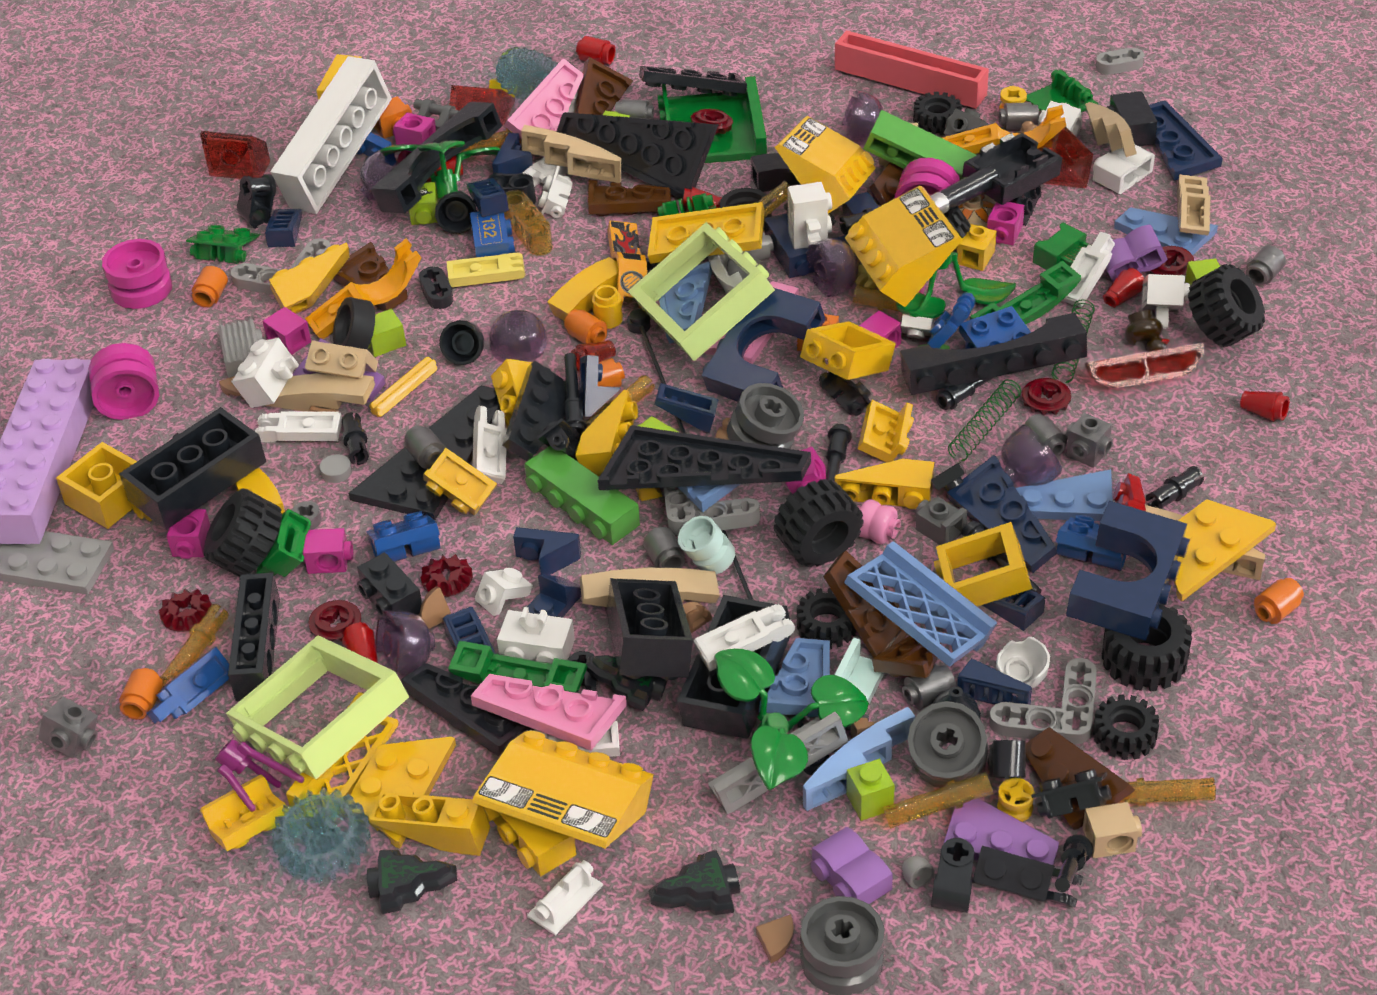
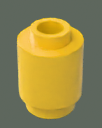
M603 285L598 287L592 296L593 315L604 321L607 329L615 328L623 321L621 295L614 286Z

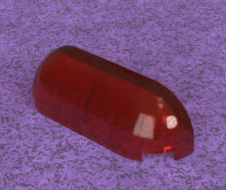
M1204 342L1085 363V367L1090 377L1096 383L1107 388H1122L1180 378L1192 373L1197 367L1201 357L1204 355Z

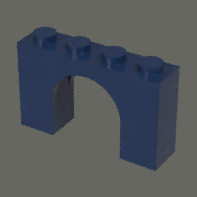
M869 192L853 195L850 200L842 204V216L862 213L867 208L874 210L879 206ZM788 213L764 218L765 235L769 234L771 236L774 246L773 253L789 279L860 261L845 239L846 235L828 239L827 245L794 249L788 233Z
M774 288V292L729 330L725 338L719 341L714 356L710 362L705 364L701 375L707 390L738 402L741 393L753 384L771 383L783 388L778 372L745 361L743 359L745 351L754 340L769 333H784L804 340L807 329L821 327L826 320L821 303Z
M1109 501L1099 524L1095 546L1131 556L1142 562L1151 574L1141 580L1123 582L1079 570L1069 594L1066 616L1146 641L1150 629H1157L1163 613V610L1159 609L1160 604L1167 605L1172 585H1169L1168 582L1169 580L1176 581L1181 566V562L1177 561L1178 557L1185 558L1190 543V539L1185 537L1187 523Z

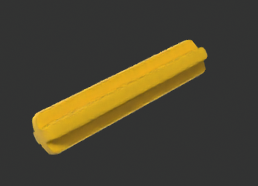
M430 357L422 359L369 404L370 412L377 417L385 415L437 371L436 361Z

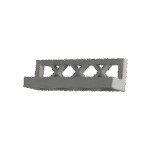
M836 712L822 720L818 716L790 733L800 738L808 751L806 767L848 742L841 718ZM752 757L708 783L710 790L727 814L739 809L768 791L756 770Z

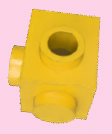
M970 224L969 232L965 233L966 235L962 238L963 240L956 247L958 253L957 261L961 266L983 271L995 252L997 231Z

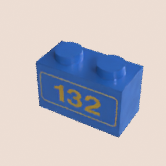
M480 212L470 213L476 258L515 253L511 220H505L504 212L482 217Z

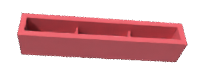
M847 30L835 43V70L921 94L930 92L931 95H934V92H939V95H942L945 92L948 93V97L954 95L955 99L960 100V104L975 109L987 96L988 68Z

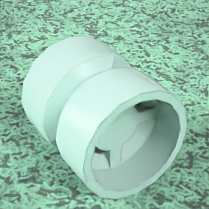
M697 516L687 521L680 529L678 544L687 556L693 560V563L699 570L715 571L716 574H720L732 564L735 558V547L727 536L722 533L713 519L708 516Z

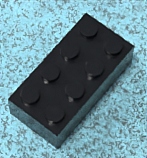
M220 407L120 472L119 475L128 501L167 530L266 463V458L259 434Z
M610 578L606 615L619 675H625L632 679H640L644 676L660 677L665 680H676L679 677L689 678L693 638L676 581Z
M723 595L707 633L753 611L758 612L775 604ZM782 605L786 612V616L782 620H790L787 606ZM791 636L785 637L779 642L772 641V643L752 651L766 659L772 667L774 675ZM698 653L689 672V678L686 679L677 699V705L683 725L686 727L749 739L759 714L761 698L758 695L756 699L745 702L730 697L719 683L717 668L709 671Z

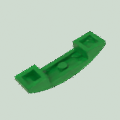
M1061 261L1040 274L1039 284L1000 307L994 302L971 315L970 320L1012 306L1025 324L1030 323L1045 315L1059 304L1081 281V275L1064 261Z
M459 640L448 670L450 673L476 684H481L489 674L531 680L532 686L545 687L550 684L561 685L564 691L578 693L587 670V665L554 658L552 664L499 655L493 653L491 646Z

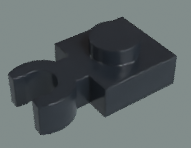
M958 462L932 478L931 481L937 490L945 487L948 492L964 482L961 476L966 473V470L961 462Z

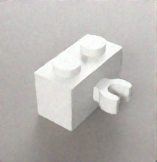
M822 182L788 186V233L794 249L828 244V233L832 232V222L828 215V210L832 209V199L830 193L825 192Z
M1148 274L1143 280L1142 309L1155 310V318L1162 323L1163 329L1168 328V312L1178 311L1185 304V301L1189 300L1190 285L1189 283H1184L1185 276Z
M279 337L269 340L261 339L251 346V351L245 361L239 365L238 372L232 380L233 385L251 408L274 404L288 379L292 378L294 369L299 366Z
M524 607L522 612L508 610L497 638L499 655L552 664L554 658L568 660L575 641L573 619L548 616L545 610H541L540 614L529 613L527 607Z

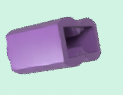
M1144 225L1128 233L1125 238L1114 239L1115 245L1111 251L1112 256L1106 269L1114 282L1122 270L1134 268L1141 273L1153 270L1167 261L1166 254L1152 226Z
M845 827L812 847L811 869L820 881L826 879L833 887L835 896L855 897L870 904L892 890L893 874L888 866L877 854L869 850L859 835L849 827Z

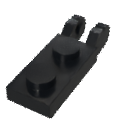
M986 846L981 847L973 883L1044 903L1047 900L1075 908L1077 899L1072 895L1049 891L1052 878L1057 879L1061 870L1055 868V865ZM1075 874L1071 885H1081L1083 876Z

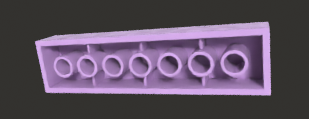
M77 358L70 360L41 359L34 360L0 439V544H40L60 493L56 477L70 467L93 408L88 369L91 360H80Z

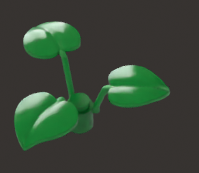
M449 140L423 145H391L379 150L377 162L389 154L403 150L414 151L417 147L419 151H439L441 170L436 171L437 176L433 173L430 177L431 181L435 182L437 198L441 199L447 193L458 191L457 181H460L461 163L464 159L479 155L496 157L500 148L480 147L456 154L457 162L454 174L453 169L446 168L444 153L449 148L465 146L464 141Z
M952 252L938 268V270L946 269L952 262L960 290L973 294L975 302L989 305L993 302L998 304L1004 301L1016 288V283L981 278H970L963 281L957 261L958 253ZM937 271L929 280L926 295L918 292L906 307L896 302V307L900 312L913 317L932 319L941 316L945 311V301L941 298L931 297Z
M738 648L722 650L714 656L719 683L730 697L735 700L748 702L760 695V712L757 718L761 722L751 738L750 748L756 770L768 790H772L781 783L796 777L807 765L808 751L804 743L797 736L787 734L801 719L818 709L820 720L836 712L841 718L843 727H847L860 720L868 709L869 702L866 696L851 682L837 675H825L818 678L811 687L810 693L815 702L809 704L790 721H787L786 717L781 713H767L768 694L764 689L774 683L775 675L766 659L750 650Z

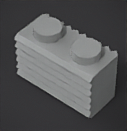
M252 319L248 321L243 320L242 322L238 321L236 324L232 322L230 325L226 323L224 326L220 324L218 327L228 378L234 377L237 374L238 367L247 358L251 351V346L263 339L261 329L255 330Z

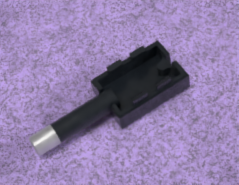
M1010 133L1000 138L999 145L995 146L992 142L982 147L979 155L964 162L962 179L930 197L943 214L981 194H985L995 202L1004 205L1060 175L1063 157L1047 147H1044L1042 151L1038 150V142L1024 133L1016 136Z

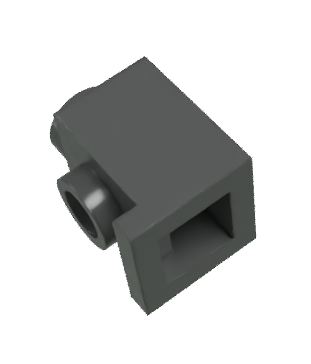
M938 496L931 502L923 500L915 512L916 530L939 545L956 540L962 535V530L966 526L967 510L963 507L957 509Z

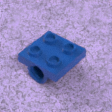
M1012 306L963 322L959 326V333L966 341L965 349L996 345L1031 333Z
M421 511L403 516L404 521L392 524L391 520L375 523L372 525V530L366 531L374 556L376 557L385 552L394 562L407 558L404 547L406 544H408L412 557L441 549L437 522L428 514L423 515Z
M1076 515L1075 518L1070 517L1058 530L1056 538L1058 543L1057 555L1086 562L1090 551H1092V564L1122 571L1127 557L1125 554L1095 546L1099 524L1094 523V519L1084 515Z

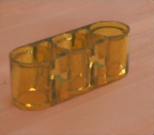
M519 190L507 192L509 211L504 212L505 220H511L514 234L531 254L542 256L550 253L553 248L550 223L524 192Z

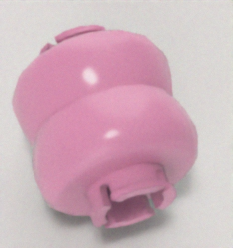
M872 499L865 501L862 506L858 505L864 520L863 526L860 528V538L871 539L880 545L887 543L890 538L895 539L899 532L895 527L900 528L901 520L897 519L898 513L894 507L881 505Z

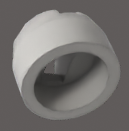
M910 856L902 865V875L906 882L914 889L927 884L934 876V867L921 856Z

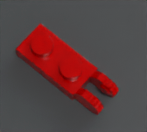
M1128 473L1124 482L1117 484L1113 500L1116 503L1146 511V501L1140 478Z

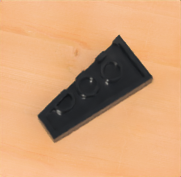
M640 66L639 77L643 82H646L645 85L650 87H661V84L671 85L672 89L685 91L687 87L697 88L696 91L707 94H711L712 90L722 91L723 95L736 97L738 93L746 94L747 83L738 73L729 72L727 77L726 75L719 74L717 71H707L706 76H702L701 72L691 69L681 70V74H676V70L673 68Z
M535 360L527 368L502 446L525 461L530 460L544 444L537 438L549 423L565 417L564 401L567 399L566 381Z
M424 663L401 679V683L409 695L497 756H500L510 741L525 731L534 730L528 726L473 706L471 695L478 686L467 685L463 683L462 677L428 663Z

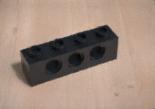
M274 573L240 575L228 671L235 701H241L266 680L273 671L280 604Z

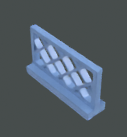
M894 541L886 546L881 555L849 574L844 581L847 586L949 667L973 649L976 652L981 649L997 625L995 620ZM862 581L871 582L874 587L867 586ZM883 585L893 587L895 592L884 590ZM887 601L899 603L900 608L893 607ZM909 606L920 608L921 613L911 611ZM914 622L925 624L926 629L920 628ZM935 627L946 629L948 634L937 632ZM940 643L951 645L953 652L951 653Z

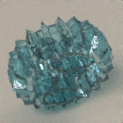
M519 47L508 48L506 52L502 53L495 68L496 81L501 83V88L508 90V94L515 95L516 99L526 100L558 63L553 62L552 57L543 55V52H536L535 49L529 50L526 47L522 49Z
M322 786L319 795H314L309 789L305 799L301 800L294 795L293 802L295 805L293 807L283 805L282 811L284 816L275 817L277 828L272 830L274 841L272 847L275 855H278L277 859L283 868L287 867L289 874L293 877L299 874L301 880H304L305 883L312 875H314L315 881L321 884L324 875L327 874L335 882L336 872L340 870L349 875L350 869L348 865L350 863L360 865L361 859L359 854L367 853L368 846L366 842L370 841L371 833L368 829L370 823L368 817L364 814L362 805L359 802L355 803L354 798L350 794L343 797L341 791L337 788L329 795L327 789ZM337 818L349 824L347 833L341 831L340 827H337ZM295 838H300L305 843L307 848L305 853L294 847Z

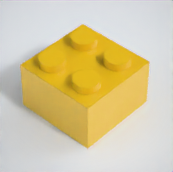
M101 442L56 477L65 505L109 529L132 510V503L128 501L119 473L137 461Z

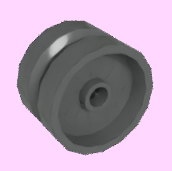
M757 383L748 386L741 393L736 409L728 421L726 431L729 440L791 449L795 436L803 425L805 414L798 399L786 389L771 383Z
M939 702L931 704L920 711L911 723L907 739L913 767L923 780L935 787L954 789L965 787L979 777L986 766L988 742L984 724L973 710L960 703ZM946 743H952V744H953V745H950V744H949V746L947 747V749H943V748H942L943 745L946 744Z
M831 897L823 899L812 906L802 919L800 962L806 978L816 988L829 994L851 995L863 992L878 979L883 969L885 928L880 915L870 904L855 897Z

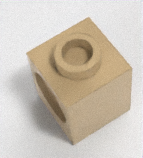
M1128 802L1085 809L1082 830L1085 837L1092 843V858L1136 852L1137 840L1139 837H1142V826L1137 815L1133 816Z

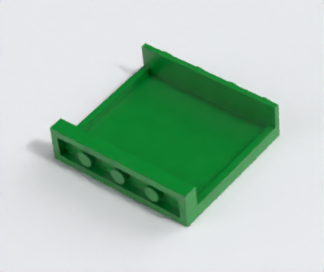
M755 76L745 77V82L747 83L746 94L738 93L736 97L723 95L722 92L667 97L666 84H662V94L657 95L660 120L691 122V115L702 109L720 110L732 118V129L726 131L725 134L717 133L714 136L705 163L751 160V156L767 154V137Z

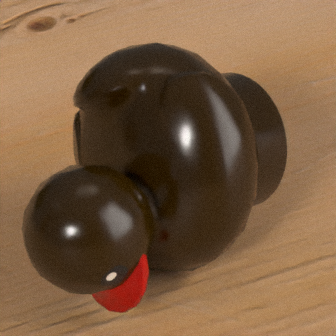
M1143 310L1128 315L1129 324L1125 329V338L1128 343L1135 346L1137 342L1148 340L1146 344L1148 354L1155 357L1162 356L1167 350V344L1170 342L1169 339L1160 337L1163 331L1162 323L1157 318H1153L1151 310Z

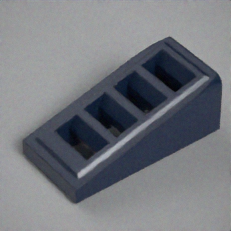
M493 178L466 184L482 217L509 211L507 195Z
M302 209L274 210L265 231L268 248L296 246Z
M660 383L654 405L697 429L710 433L719 400Z
M1027 590L982 606L1024 631L1044 613L1046 598L1037 592Z
M468 607L443 617L445 634L454 651L460 640L491 646L493 653L496 654L473 607Z
M971 658L958 675L957 687L970 694L974 700L994 705L1000 702L1031 705V686Z

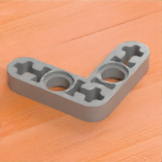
M321 238L309 241L290 269L298 266L307 257H315V253L316 257L323 254L331 246L330 242ZM250 263L238 264L231 270L233 285L241 289L273 295L270 283L264 282L273 278V275L282 269Z
M664 487L668 528L672 530L674 535H679L683 525L697 516H708L713 519L721 531L751 527L758 524L761 520L760 504L755 499L742 498L718 501L702 512L680 489L675 490L677 487Z
M1075 658L1067 663L1061 708L1012 702L995 704L990 711L989 724L991 729L1003 736L1032 739L1050 727L1073 744L1086 742L1090 738L1092 730L1096 666L1093 662L1084 658ZM1077 672H1084L1083 685L1076 684ZM1081 697L1087 703L1082 706H1076L1070 703L1069 699ZM1002 716H1009V721H1001ZM1021 717H1025L1024 725L1020 724ZM1073 717H1080L1079 730H1072ZM1036 719H1043L1050 725L1046 728H1036L1031 722Z

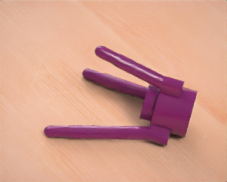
M234 737L229 740L214 759L221 764L217 772L227 779L251 812L255 811L256 807L232 774L233 771L239 775L248 767L257 775H263L267 782L276 788L282 786L280 781L253 762L252 759L299 783L304 782L303 776L252 749L244 741L238 742Z

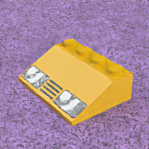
M809 116L804 117L775 146V149L801 185L822 182L825 192H829L832 199V209L828 210V214L850 200L876 169L874 160L869 152L864 151L860 145Z
M918 186L863 215L857 223L851 226L845 237L878 289L904 307L909 304L963 240L922 186Z
M525 731L510 741L473 796L472 803L606 849L645 814L654 774L643 771V768L637 764H622L610 760V757L604 753H589L577 749L578 747L573 743L565 741L556 742L545 738V735L540 732Z

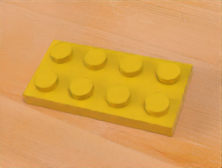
M751 203L652 217L647 254L650 264L663 261L706 222L714 229L720 227L729 239H733L743 251L761 249L765 214L763 203ZM717 247L708 256L723 255L725 253Z

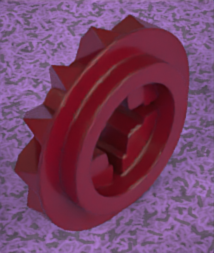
M702 109L691 115V122L719 124L715 135L717 133L725 134L726 131L732 129L733 120L723 111Z
M1162 247L1167 261L1161 266L1150 270V274L1185 276L1188 262L1194 261L1193 255L1182 247Z
M1039 378L1030 381L1024 386L1022 398L1024 406L1030 407L1032 413L1040 410L1043 415L1050 411L1057 415L1059 410H1067L1068 404L1071 402V391L1066 384L1059 380ZM1043 394V395H1045L1047 398H1052V399H1051V400H1047L1046 398H1041V395Z
M442 554L440 560L430 559L429 565L422 567L420 579L423 588L427 592L435 587H440L444 597H449L463 592L470 585L473 573L467 559L459 560L456 554L451 558H446ZM444 569H447L450 573V576H448L449 580L443 577Z
M185 588L183 593L176 594L172 592L171 599L162 600V608L159 609V615L162 624L172 631L186 632L197 629L205 624L211 617L213 607L208 594L202 595L199 589L189 592ZM188 605H191V609H184L180 612L179 608H186Z
M345 600L325 602L315 608L309 617L310 633H313L315 637L319 635L332 642L336 639L342 642L343 631L348 626L361 622V613L356 605ZM340 616L341 622L337 623L336 627H331L330 624L334 623L335 619Z

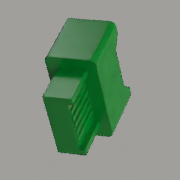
M1062 222L1059 226L1060 231L1046 241L1035 243L1033 263L1046 270L1061 261L1071 266L1081 248L1091 245L1086 242L1087 234Z
M287 509L282 514L280 529L275 543L264 561L257 567L256 574L274 573V576L279 574L286 577L304 561L302 552L306 534L311 527V521L308 518L290 509Z

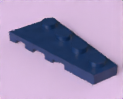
M1166 100L1149 105L1158 122L1155 145L1174 181L1179 179V174L1192 176L1221 167L1223 158Z
M995 454L963 479V483L947 492L948 499L959 509L962 507L966 509L967 516L977 523H983L986 527L985 530L1012 522L1020 543L1026 568L1032 573L1057 554L1055 544L1037 517H1034L1022 495L1020 496L1014 487L1013 481L1004 472Z

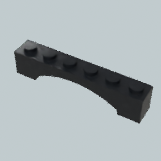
M469 102L421 145L434 142L441 143L449 140L464 141L465 146L449 148L444 153L445 161L447 162L453 156L482 140H488L502 127L494 103ZM417 147L371 188L381 212L405 214L422 199L419 193L428 178L441 166L439 151H419Z
M1071 313L1046 319V324L1037 330L1017 339L996 345L970 349L931 348L928 344L900 350L902 376L911 395H916L943 387L948 388L1087 357V332L1077 315Z

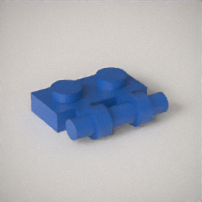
M961 294L953 310L950 313L945 310L936 319L935 325L929 330L932 336L927 344L931 348H940L968 318L975 305L973 294Z

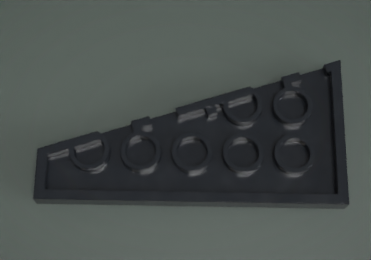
M563 112L556 132L579 138L611 152L621 158V170L653 186L669 187L672 195L683 200L685 188L692 189V187L697 185L719 124Z
M479 386L429 427L447 449L469 464L473 459L474 415L477 407L484 406L487 408L488 424H492L495 411H501L495 388ZM406 447L348 493L350 501L404 514L421 511L423 515L428 514L434 521L447 502L448 497L443 493L439 497L425 487L427 482L423 480V474L427 469L419 465Z
M631 425L599 477L598 488L599 490L802 481L811 464V452Z

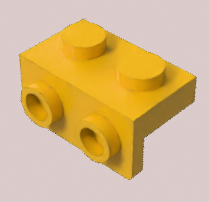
M871 400L866 408L858 450L886 463L894 461L898 454L902 456L910 441L907 438V433L914 421V418L911 417L913 405L907 402L901 411L898 412Z
M447 448L443 450L432 467L423 474V480L427 482L425 487L439 497L442 493L453 500L451 505L465 515L468 512L476 515L497 487L496 482Z
M258 775L241 785L255 805V811L251 812L234 789L200 809L211 836L226 851L243 847L249 842L250 838L262 831L276 828L281 823V820L290 816L286 804L272 793L263 775Z

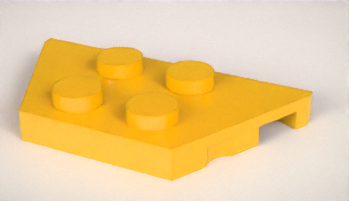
M1208 499L1178 521L1187 523L1185 537L1190 539L1185 558L1178 557L1177 561L1181 562L1177 579L1174 581L1177 589V598L1182 602L1272 534L1275 531L1276 523L1273 520Z
M442 737L378 745L348 797L350 806L357 813L365 816L369 822L370 815L381 791L429 796L456 746L455 738ZM369 822L377 831L383 832L390 839L394 847L401 848L406 839L405 836Z

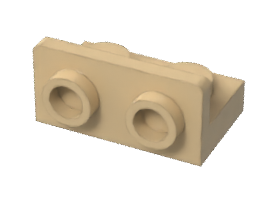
M312 341L305 368L312 372L362 379L365 371L376 373L378 361L367 349Z

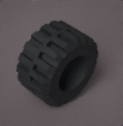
M1223 264L1193 281V284L1190 285L1188 299L1192 316L1200 330L1204 332L1208 339L1213 340L1215 344L1228 347L1262 329L1263 323H1265V308L1262 298L1251 279L1240 268H1236L1231 264Z
M821 479L817 483L816 481L809 482L806 486L796 489L797 491L794 494H790L786 498L787 501L779 507V513L775 515L774 519L776 523L774 525L776 536L795 560L806 567L814 565L818 567L827 562L834 561L841 553L853 546L854 540L859 537L861 533L860 528L864 523L862 511L843 488L833 480L828 482L827 479Z
M242 488L235 492L222 505L210 525L204 545L205 559L238 577L242 574L252 573L264 561L275 543L282 519L281 508L248 489Z
M1160 604L1159 609H1162L1163 613L1157 629H1150L1146 641L1105 628L1101 657L1104 660L1103 666L1105 670H1110V676L1114 680L1120 677L1122 685L1128 687L1130 683L1134 684L1135 690L1142 691L1144 686L1149 687V691H1157L1158 685L1166 689L1171 687V681L1177 683L1181 679V675L1185 674L1187 669L1192 629L1190 625H1187L1185 616L1178 615L1177 609L1173 607L1167 608L1164 604ZM1139 643H1149L1155 646H1145Z

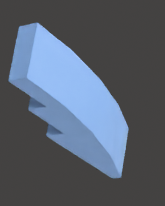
M906 707L875 723L848 741L828 758L803 785V807L805 810L808 811L846 794L847 769L879 758L883 764L892 760V747L908 739L910 725L915 719V715L910 708Z

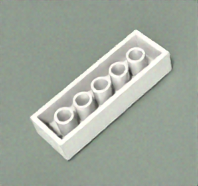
M350 56L346 58L270 171L289 208L302 209L303 212L312 214L319 212L364 143L365 138L369 135L392 100L375 60Z

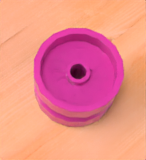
M935 158L916 159L903 169L894 199L918 186H922L931 196L960 181L959 175L952 166L942 160Z
M133 239L121 242L109 249L102 258V267L108 280L111 298L116 304L124 308L139 309L150 307L165 299L172 290V279L167 268L165 252L160 244L152 240Z
M119 343L99 350L92 357L88 368L93 405L101 414L111 419L124 420L143 416L156 406L160 396L154 359L147 350L138 345Z

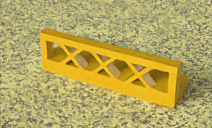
M358 692L350 705L364 693ZM387 716L379 723L385 726L381 733L369 737L365 736L317 779L304 772L299 774L304 777V782L294 781L286 793L291 814L328 827L350 796L377 746L386 744L398 727V719ZM366 747L367 754L364 758L352 762L348 761L347 756L351 750ZM348 771L350 778L346 784L331 788L329 783L334 775ZM330 797L332 804L325 814L310 810L316 801Z

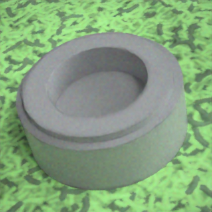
M340 454L324 458L320 463L322 478L329 483H340L348 479L352 473L349 458Z

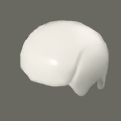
M1029 636L1024 641L1019 642L1011 640L998 653L996 670L1031 686L1033 689L1047 676L1050 654L1046 646L1034 637Z

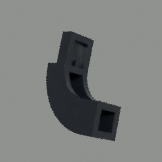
M779 153L751 156V178L758 190L766 192L788 189V186L801 185Z

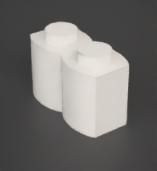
M1135 145L1137 154L1129 157L1125 156L1123 148L1111 151V153L1097 158L1094 162L1093 181L1118 194H1122L1153 171L1155 154Z

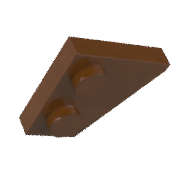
M908 636L874 657L872 663L874 672L888 673L891 677L912 676L927 678L932 671L937 657L914 638Z

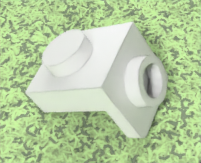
M903 314L901 322L902 332L907 333V336L911 338L924 339V336L931 337L932 334L929 330L934 326L935 318L913 317Z
M513 568L484 572L475 601L490 614L496 616L501 613L505 600L527 597L530 595L533 585L522 577L521 572Z

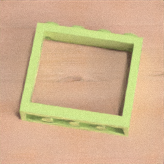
M706 222L628 292L667 335L695 361L774 292L775 289L767 280L769 277L768 271L761 264L756 266L757 263L746 251L743 253L741 247L733 239L730 240L720 227L714 229ZM718 247L744 270L748 276L684 331L656 301Z
M318 635L226 712L234 726L232 733L239 741H248L258 752H268L275 761L280 764L283 761L286 762L296 773L301 774L304 772L317 779L407 700L409 695L395 671ZM327 671L367 690L303 747L264 727L265 724Z

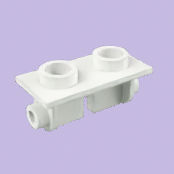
M559 166L556 167L553 176L548 174L545 180L543 190L546 191L542 192L538 202V206L542 208L539 218L543 217L544 212L554 218H559L565 214L573 183L569 177L558 174Z
M585 860L581 863L576 862L553 889L536 903V906L527 914V917L556 936L601 889L603 883L591 876L593 867L589 862Z

